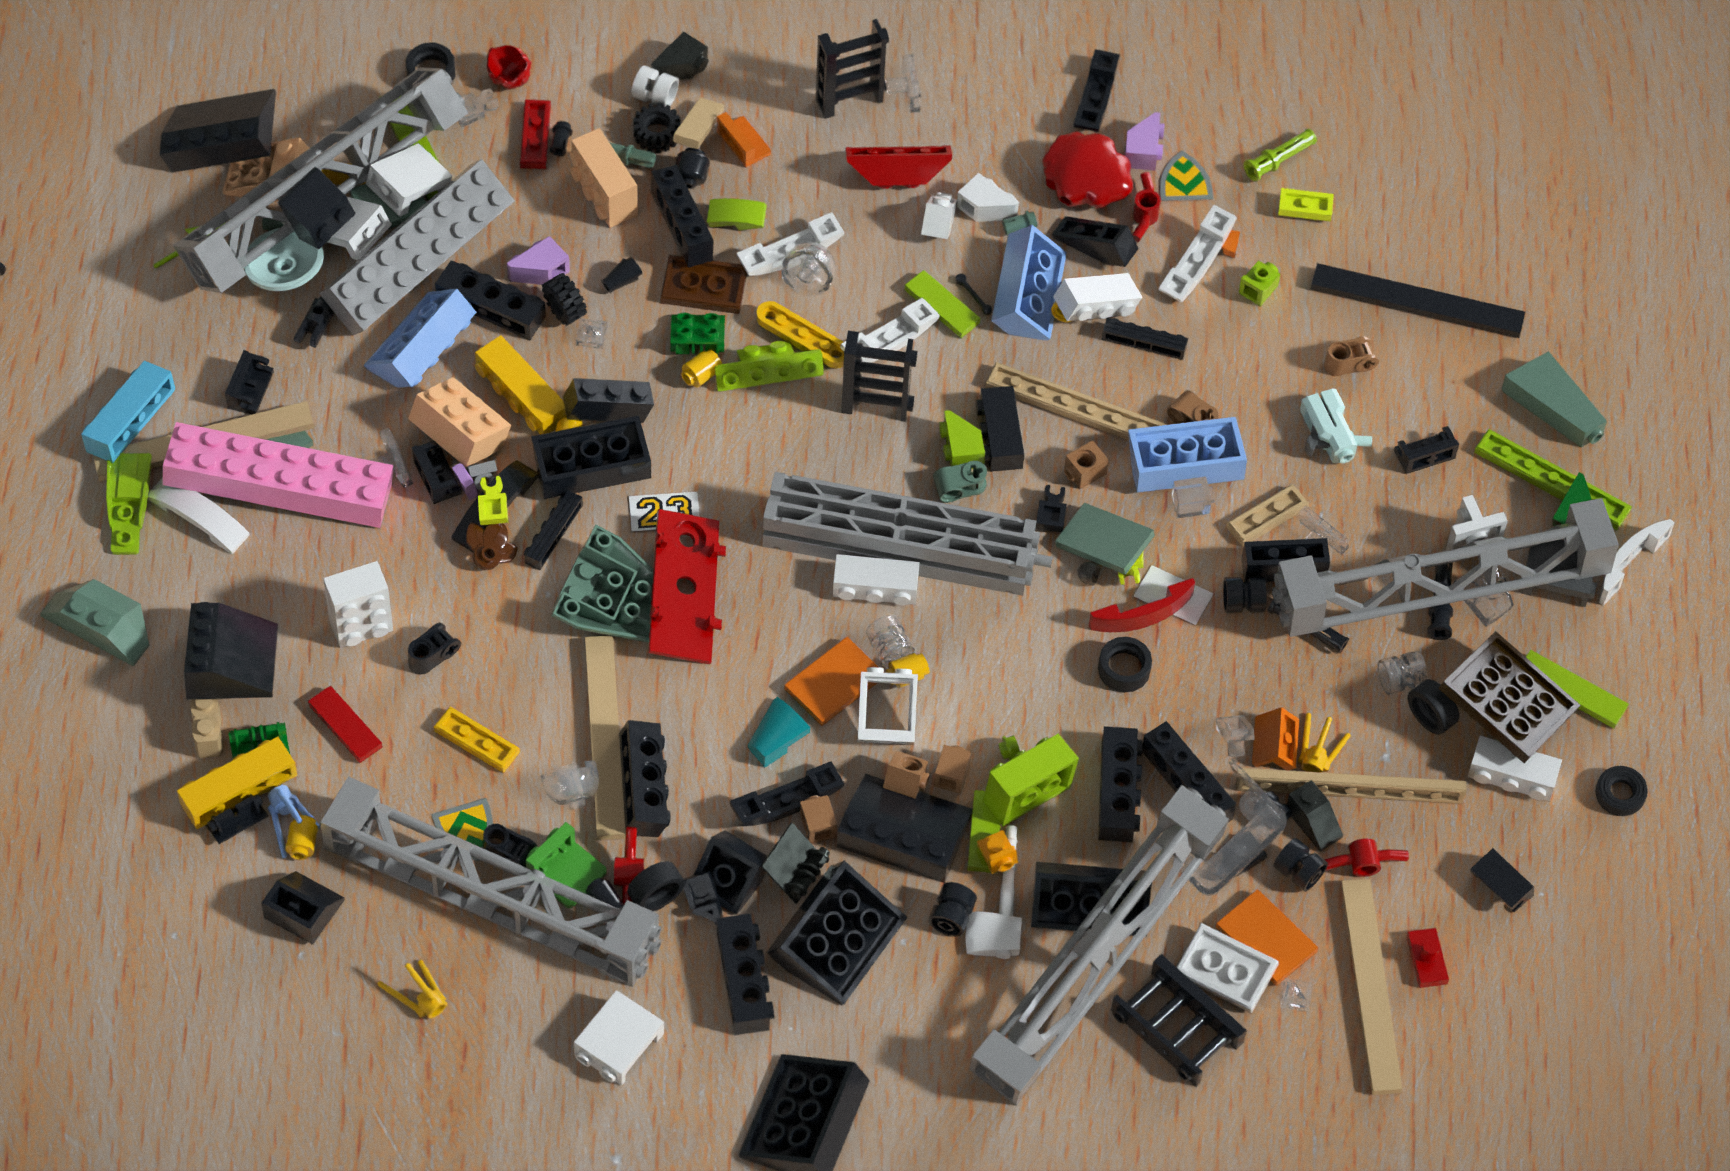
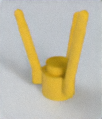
M1306 713L1302 750L1298 760L1301 763V768L1306 772H1328L1330 764L1350 738V733H1346L1327 757V751L1322 747L1332 721L1331 717H1327L1317 745H1313L1308 749L1311 713Z
M419 960L418 965L431 988L427 987L409 963L405 964V968L422 990L417 997L418 1005L384 982L379 981L377 983L387 993L413 1009L420 1018L427 1015L432 1019L443 1012L447 1006L445 996L440 992L423 960Z

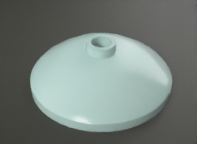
M280 228L270 230L257 237L248 246L247 252ZM294 231L244 267L248 279L262 289L270 291L291 290L307 283L318 273L323 264L324 253L322 247L317 249L300 240Z

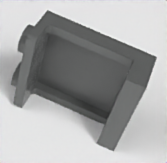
M1556 540L1530 547L1526 567L1531 569L1538 568L1564 548L1565 541ZM1577 550L1551 569L1549 573L1577 568ZM1593 577L1579 580L1569 579L1534 586V588L1581 598L1580 606L1586 607L1588 598L1594 599L1597 582H1592ZM1533 587L1521 589L1520 593L1531 596Z

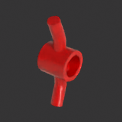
M1149 172L1140 174L1144 190L1139 191L1134 199L1133 219L1138 223V226L1132 233V236L1137 243L1140 242L1149 226L1155 224L1159 218L1161 198L1154 191V185Z
M636 827L625 828L624 857H615L614 886H623L622 902L624 905L627 900L632 902L627 893L630 882L644 870V858H636Z
M1363 838L1349 844V854L1338 855L1324 860L1328 862L1326 871L1352 865L1355 876L1368 877L1380 872L1381 861L1407 862L1409 852L1408 850L1394 849L1377 850L1375 840Z

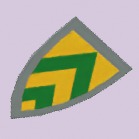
M1180 151L1170 160L1164 168L1160 179L1161 201L1213 199V190L1206 171L1193 157L1184 151Z
M487 798L432 814L436 828L481 848L484 830L487 826L493 824ZM473 856L471 857L472 860H475V861H477V862L480 861L479 859H477V858H475V857H473Z

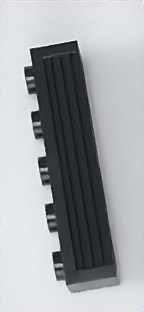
M1116 318L1106 319L1102 334V340L1180 360L1184 358L1188 338L1183 335L1170 334L1164 330H1154L1148 326H1138L1132 322L1126 323Z
M567 490L565 495L560 496L557 507L552 508L549 519L542 523L539 534L536 533L534 535L532 545L525 549V564L538 570L542 569L582 508V496Z

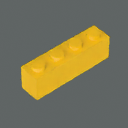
M502 335L475 352V369L482 378L486 377L491 382L495 392L500 396L503 395L508 400L511 409L515 413H520L525 418L526 424L532 431H537L541 435L551 433L556 429L558 421L566 415L564 401Z
M279 737L263 741L254 750L246 754H239L224 766L215 767L207 775L195 781L192 780L185 783L177 790L180 805L197 830L205 826L211 820V816H217L229 808L232 811L236 809L235 805L247 799L248 795L252 794L254 796L258 794L260 796L296 777L295 761Z

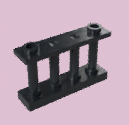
M878 19L872 20V34L842 43L832 42L828 33L818 35L816 101L824 119L835 115V105L838 104V101L873 92L877 102H883L884 91L887 90L884 78L886 43H889V35L886 28H881ZM871 45V50L837 60V57H840L842 53ZM870 61V66L836 76L841 69ZM869 77V82L835 91L840 85Z
M848 331L844 351L841 413L852 415L854 404L859 405V402L900 407V421L906 422L907 411L913 412L915 396L910 395L911 369L916 367L918 351L913 350L914 339L908 338L906 352L865 347L863 343H858L859 332ZM861 358L902 362L904 367L863 362ZM861 372L903 378V382L862 377ZM860 387L902 393V397L862 392Z
M1160 954L1153 961L1151 970L1153 978L1127 1002L1119 995L1113 997L1111 1011L1119 1023L1129 1026L1176 1069L1181 1079L1186 1082L1190 1081L1197 1087L1201 1082L1203 1073L1200 1067L1224 1044H1230L1234 1049L1239 1048L1244 1043L1247 1030L1167 958ZM1160 987H1166L1173 993L1174 997L1149 1021H1146L1135 1010ZM1181 1006L1189 1007L1195 1013V1017L1170 1040L1166 1039L1156 1030ZM1209 1025L1217 1035L1190 1060L1178 1048L1201 1026Z

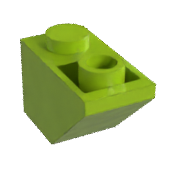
M944 411V422H939L941 438H946L947 445H943L945 461H950V466L970 461H979L984 464L985 450L981 430L952 411Z

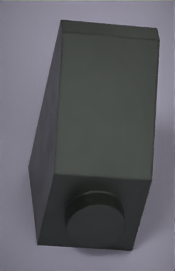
M683 31L651 63V68L658 70L659 75L666 73L677 77L679 80L692 79L698 72L704 71L709 63L708 47Z
M1312 780L1289 794L1287 805L1293 809L1292 819L1320 852L1343 838V833L1329 800Z

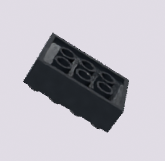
M275 89L176 106L161 134L159 155L172 173L270 156L276 100Z
M191 603L184 666L186 700L273 697L278 623L222 603Z
M865 774L838 828L837 847L945 883L973 809L921 791L918 792L916 798H912L883 788L884 779Z
M844 860L828 868L766 953L787 972L840 1005H844L907 919V916Z
M781 1054L739 1152L740 1158L777 1171H833L870 1080L856 1062Z

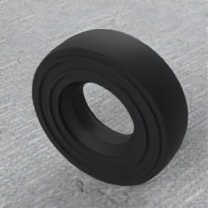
M1614 766L1605 770L1599 777L1595 790L1600 806L1607 812L1617 816H1629L1639 811L1644 805L1648 794L1647 783L1643 776L1635 769L1627 766ZM1618 782L1626 783L1632 789V796L1625 800L1618 799L1612 794L1611 786Z

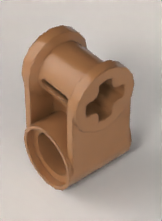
M1361 336L1351 340L1333 342L1328 348L1324 362L1326 372L1333 376H1341L1374 369L1379 364V360L1372 352L1371 339L1367 336Z
M1189 390L1184 391L1167 408L1168 416L1176 424L1218 419L1217 409Z

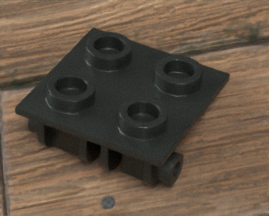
M791 822L761 867L786 895L797 904L802 896H806L807 889L811 883L816 881V876L820 875V869L830 860V852L824 847H820L817 850Z

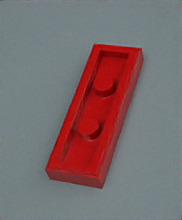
M525 99L520 169H547L551 100Z
M331 685L308 700L309 707L359 763L383 748L382 742Z

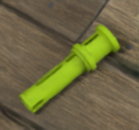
M1306 129L1273 150H1263L1260 156L1244 162L1245 173L1252 181L1257 182L1265 173L1276 171L1283 161L1314 145L1317 142L1316 135L1311 129Z

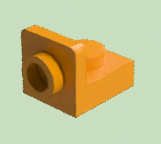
M1003 830L977 841V846L992 874L998 871H1007L1014 864L1018 863L1017 851L1014 846H1011Z

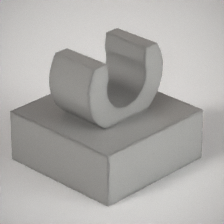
M495 460L465 467L469 475L475 477L474 483L477 490L481 489L480 479L482 477L488 478L491 482L495 478L491 472L497 471Z

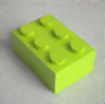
M1059 733L1051 738L1045 737L1028 751L1022 750L1005 764L999 763L990 770L983 802L1003 827L1070 789L1079 758Z

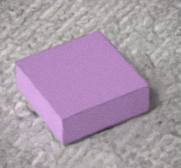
M459 463L452 467L456 480L468 499L472 500L477 497L478 491L475 483L463 464Z

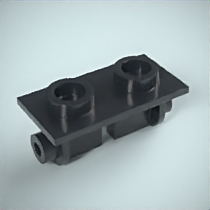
M250 794L247 799L236 804V809L233 811L229 808L217 816H211V820L205 826L218 844H221L267 818L269 815L261 805L263 802L258 794L254 796Z

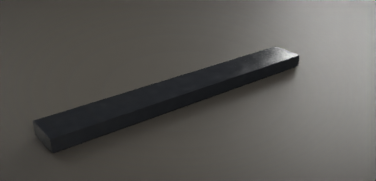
M1319 263L1316 265L1311 284V290L1516 338L1520 337L1525 317V311Z

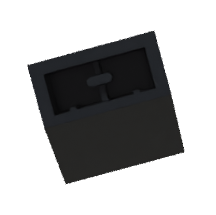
M295 871L278 879L261 904L266 920L313 945L345 898Z

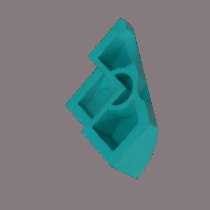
M776 697L773 699L749 741L748 749L765 768L787 754L789 746L809 734L810 726L787 703Z

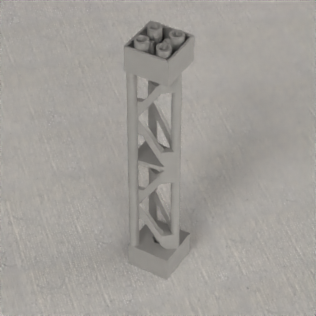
M1181 785L1161 811L1155 829L1001 1029L998 1032L993 1029L972 1056L969 1070L1015 1105L1020 1102L1049 1061L1223 836L1229 821L1225 817L1226 813L1218 806H1210L1203 801V797L1195 789H1187ZM1161 850V852L1158 854L1155 860L1151 863V865L1148 867L1145 873L1141 876V878L1138 880L1135 886L1131 889V891L1128 893L1125 899L1121 902V904L1118 906L1115 912L1111 915L1110 910L1115 905L1117 900L1120 898L1122 893L1125 891L1127 886L1140 872V870L1153 856V854ZM1191 853L1195 856L1194 859L1191 861V863L1187 866V868L1184 870V872L1181 874L1178 880L1171 887L1173 881L1178 875L1188 855ZM1173 855V867L1153 902L1129 924L1124 925L1122 923L1123 919ZM1094 921V923L1092 924V930H1087L1090 924ZM1139 927L1138 932L1117 958L1114 946L1123 942ZM1078 958L1035 1016L1026 1024L1027 1018L1069 963ZM1106 962L1111 965L1109 970L1102 977V979L1099 981V983L1096 985L1093 991L1090 994H1088L1091 988L1093 987L1095 981L1097 980L1099 974L1101 973L1103 967L1105 966ZM1091 964L1090 975L1069 1012L1047 1032L1039 1034L1038 1030L1086 967ZM1010 1030V1032L1008 1033V1039H1007V1038L1004 1037V1036H1005V1035L1007 1034V1032ZM1054 1036H1057L1039 1061L1030 1056L1036 1054Z

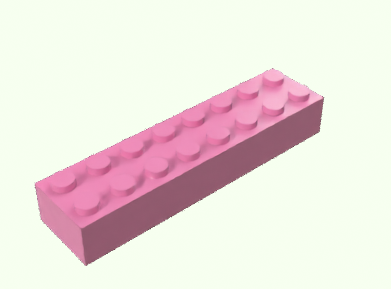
M179 422L175 423L163 463V485L377 528H381L393 476V465Z

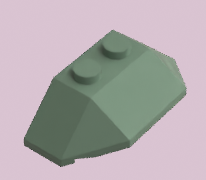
M95 579L57 592L40 613V616L133 667L150 646L141 604Z

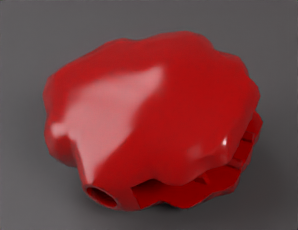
M1076 131L1066 135H1059L1043 157L1046 186L1056 191L1058 200L1066 206L1072 207L1087 204L1097 209L1104 208L1113 202L1124 200L1132 192L1134 184L1130 174L1131 163L1127 156L1116 152L1114 141L1103 134L1084 135Z

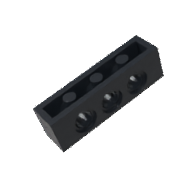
M673 165L651 171V194L688 268L713 261L714 239L677 166Z
M451 260L435 283L436 291L458 289L476 311L474 316L528 340L532 339L546 318L545 302L538 296L526 294L511 284L506 285L499 282L491 275L479 273L464 263L459 264Z
M628 720L619 733L625 826L636 827L637 835L659 837L664 829L669 826L671 813L667 810L666 803L669 788L668 785H665L667 762L663 760L665 737L661 735V723Z
M1167 721L1144 735L1142 753L1175 792H1177L1181 785L1187 789L1193 788L1201 794L1202 800L1210 806L1216 805L1226 813L1225 817L1229 819L1228 822L1233 820L1236 802Z
M1106 726L1103 728L1098 840L1132 842L1134 832H1139L1140 815H1135V806L1140 807L1141 790L1136 789V781L1141 782L1142 765L1137 764V756L1142 757L1143 740L1137 739L1138 729ZM1122 757L1127 759V761H1119L1116 758ZM1122 782L1126 784V786L1121 787L1116 785L1115 783ZM1121 807L1126 811L1119 812L1116 811L1114 808Z
M751 913L716 918V933L734 1034L741 1035L770 1030V1019H774L775 1016L772 1001L767 1002L765 994L770 993L768 976H762L761 967L765 966L763 949L757 950L756 941H760L758 923H752ZM744 945L747 949L737 950L734 947ZM742 971H749L752 973V975L745 977L741 976L739 973ZM747 997H753L757 999V1001L753 1003H748L744 1001V999Z

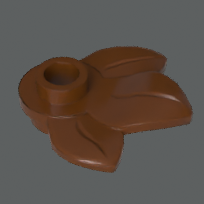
M473 522L469 524L466 531V543L474 551L473 560L478 568L492 570L499 563H509L515 558L518 547L507 542L508 530L504 523L490 524L486 529ZM484 552L487 553V554H489L490 557H491V559H490V558H487V557L485 556Z

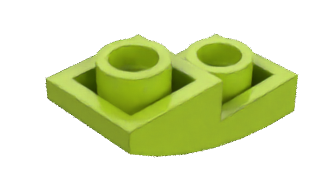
M710 199L707 223L710 227L735 225L738 230L764 228L767 205L765 202L746 199Z

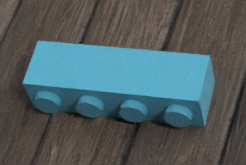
M143 361L131 373L130 378L124 385L117 389L115 395L106 406L100 409L99 414L84 428L81 436L86 452L114 463L120 453L126 449L176 390L171 371Z

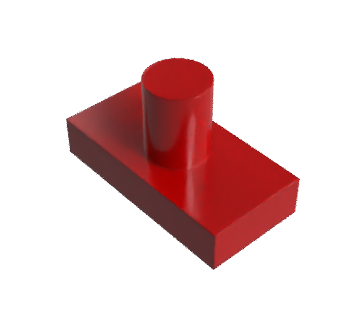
M1437 929L1408 931L1406 937L1419 988L1447 985L1449 977Z

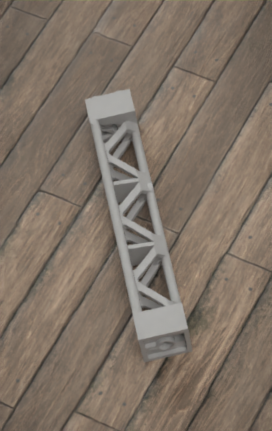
M418 68L397 83L393 89L246 195L175 243L173 247L200 290L217 293L224 292L247 275L243 270L244 267L294 232L284 212L270 210L266 207L277 199L280 201L314 167H317L320 171L326 169L346 173L350 178L337 186L346 194L357 185L367 181L371 164L411 147L433 130L445 131L467 115L468 112L464 107L465 101L451 85L452 79L445 70L439 68ZM408 105L413 116L400 114L398 111ZM387 122L411 126L415 130L379 156ZM376 128L375 134H374V138H373L372 147H371V151H370V155H369L370 143H371V137H372V130ZM359 139H361L360 147L357 143ZM344 152L351 164L337 162L332 159ZM255 217L277 220L284 224V226L247 252ZM243 224L242 233H241V237H240V241H239V245H238L239 234H240V227H241V225ZM229 234L228 244H227V242L225 241L224 237Z
M1600 498L1570 504L1566 523L1556 525L1544 532L1514 538L1500 536L1470 542L1458 549L1428 555L1414 553L1384 559L1368 567L1342 572L1329 570L1317 573L1312 555L1279 562L1278 573L1274 574L1276 587L1272 588V595L1275 604L1280 603L1281 611L1279 616L1283 628L1287 627L1289 636L1293 637L1323 631L1333 626L1569 579L1579 580L1609 574L1612 572L1619 544L1603 499ZM1561 539L1565 541L1564 548L1536 569L1528 568L1508 558L1507 550L1514 551L1530 548L1541 543ZM1577 550V568L1549 573L1551 569ZM1478 556L1479 559L1478 565L1451 586L1440 584L1423 576L1421 573V567L1429 568L1449 564L1455 560ZM1497 566H1502L1520 575L1521 579L1495 584ZM1390 573L1393 576L1392 582L1363 604L1335 592L1334 584L1343 585ZM1481 574H1484L1488 586L1464 590L1468 584ZM1411 582L1434 592L1435 596L1410 601ZM1398 590L1402 603L1378 607L1381 602ZM1326 600L1348 609L1349 613L1324 618Z
M349 776L320 822L325 850L352 862L361 863L596 968L600 973L631 987L634 986L638 978L642 979L648 969L649 964L647 961L651 955L655 956L661 946L662 940L659 939L661 932L659 914L628 900L623 909L620 910L548 878L537 869L530 870L382 804L378 789ZM390 820L434 840L399 847L391 828ZM377 825L382 840L372 836V833L374 832ZM365 845L388 856L387 862L363 852L362 850ZM443 848V850L424 857H419L416 855ZM473 856L516 877L482 884L471 857ZM458 860L464 876L452 872ZM422 870L431 874L432 882L414 875V872ZM449 882L462 888V890L470 893L469 898L445 889V884ZM525 885V887L519 888V889H517V890H514V891H511V892H508V893H505V894H502V893H499V892H498V891H502V890H506V889H510V888H514V887H518V886ZM554 893L592 909L599 914L565 921ZM540 897L546 913L535 909ZM502 906L515 912V919L497 912L496 909ZM528 920H534L553 930L551 936L526 925ZM608 922V923L605 924V925H602V926H599V927H596V928H593V929H590V930H587V931L582 930V928H586V927H590V926H594V925H598V924H602V923ZM585 943L601 950L604 954L608 953V956L604 960L578 948L579 945Z

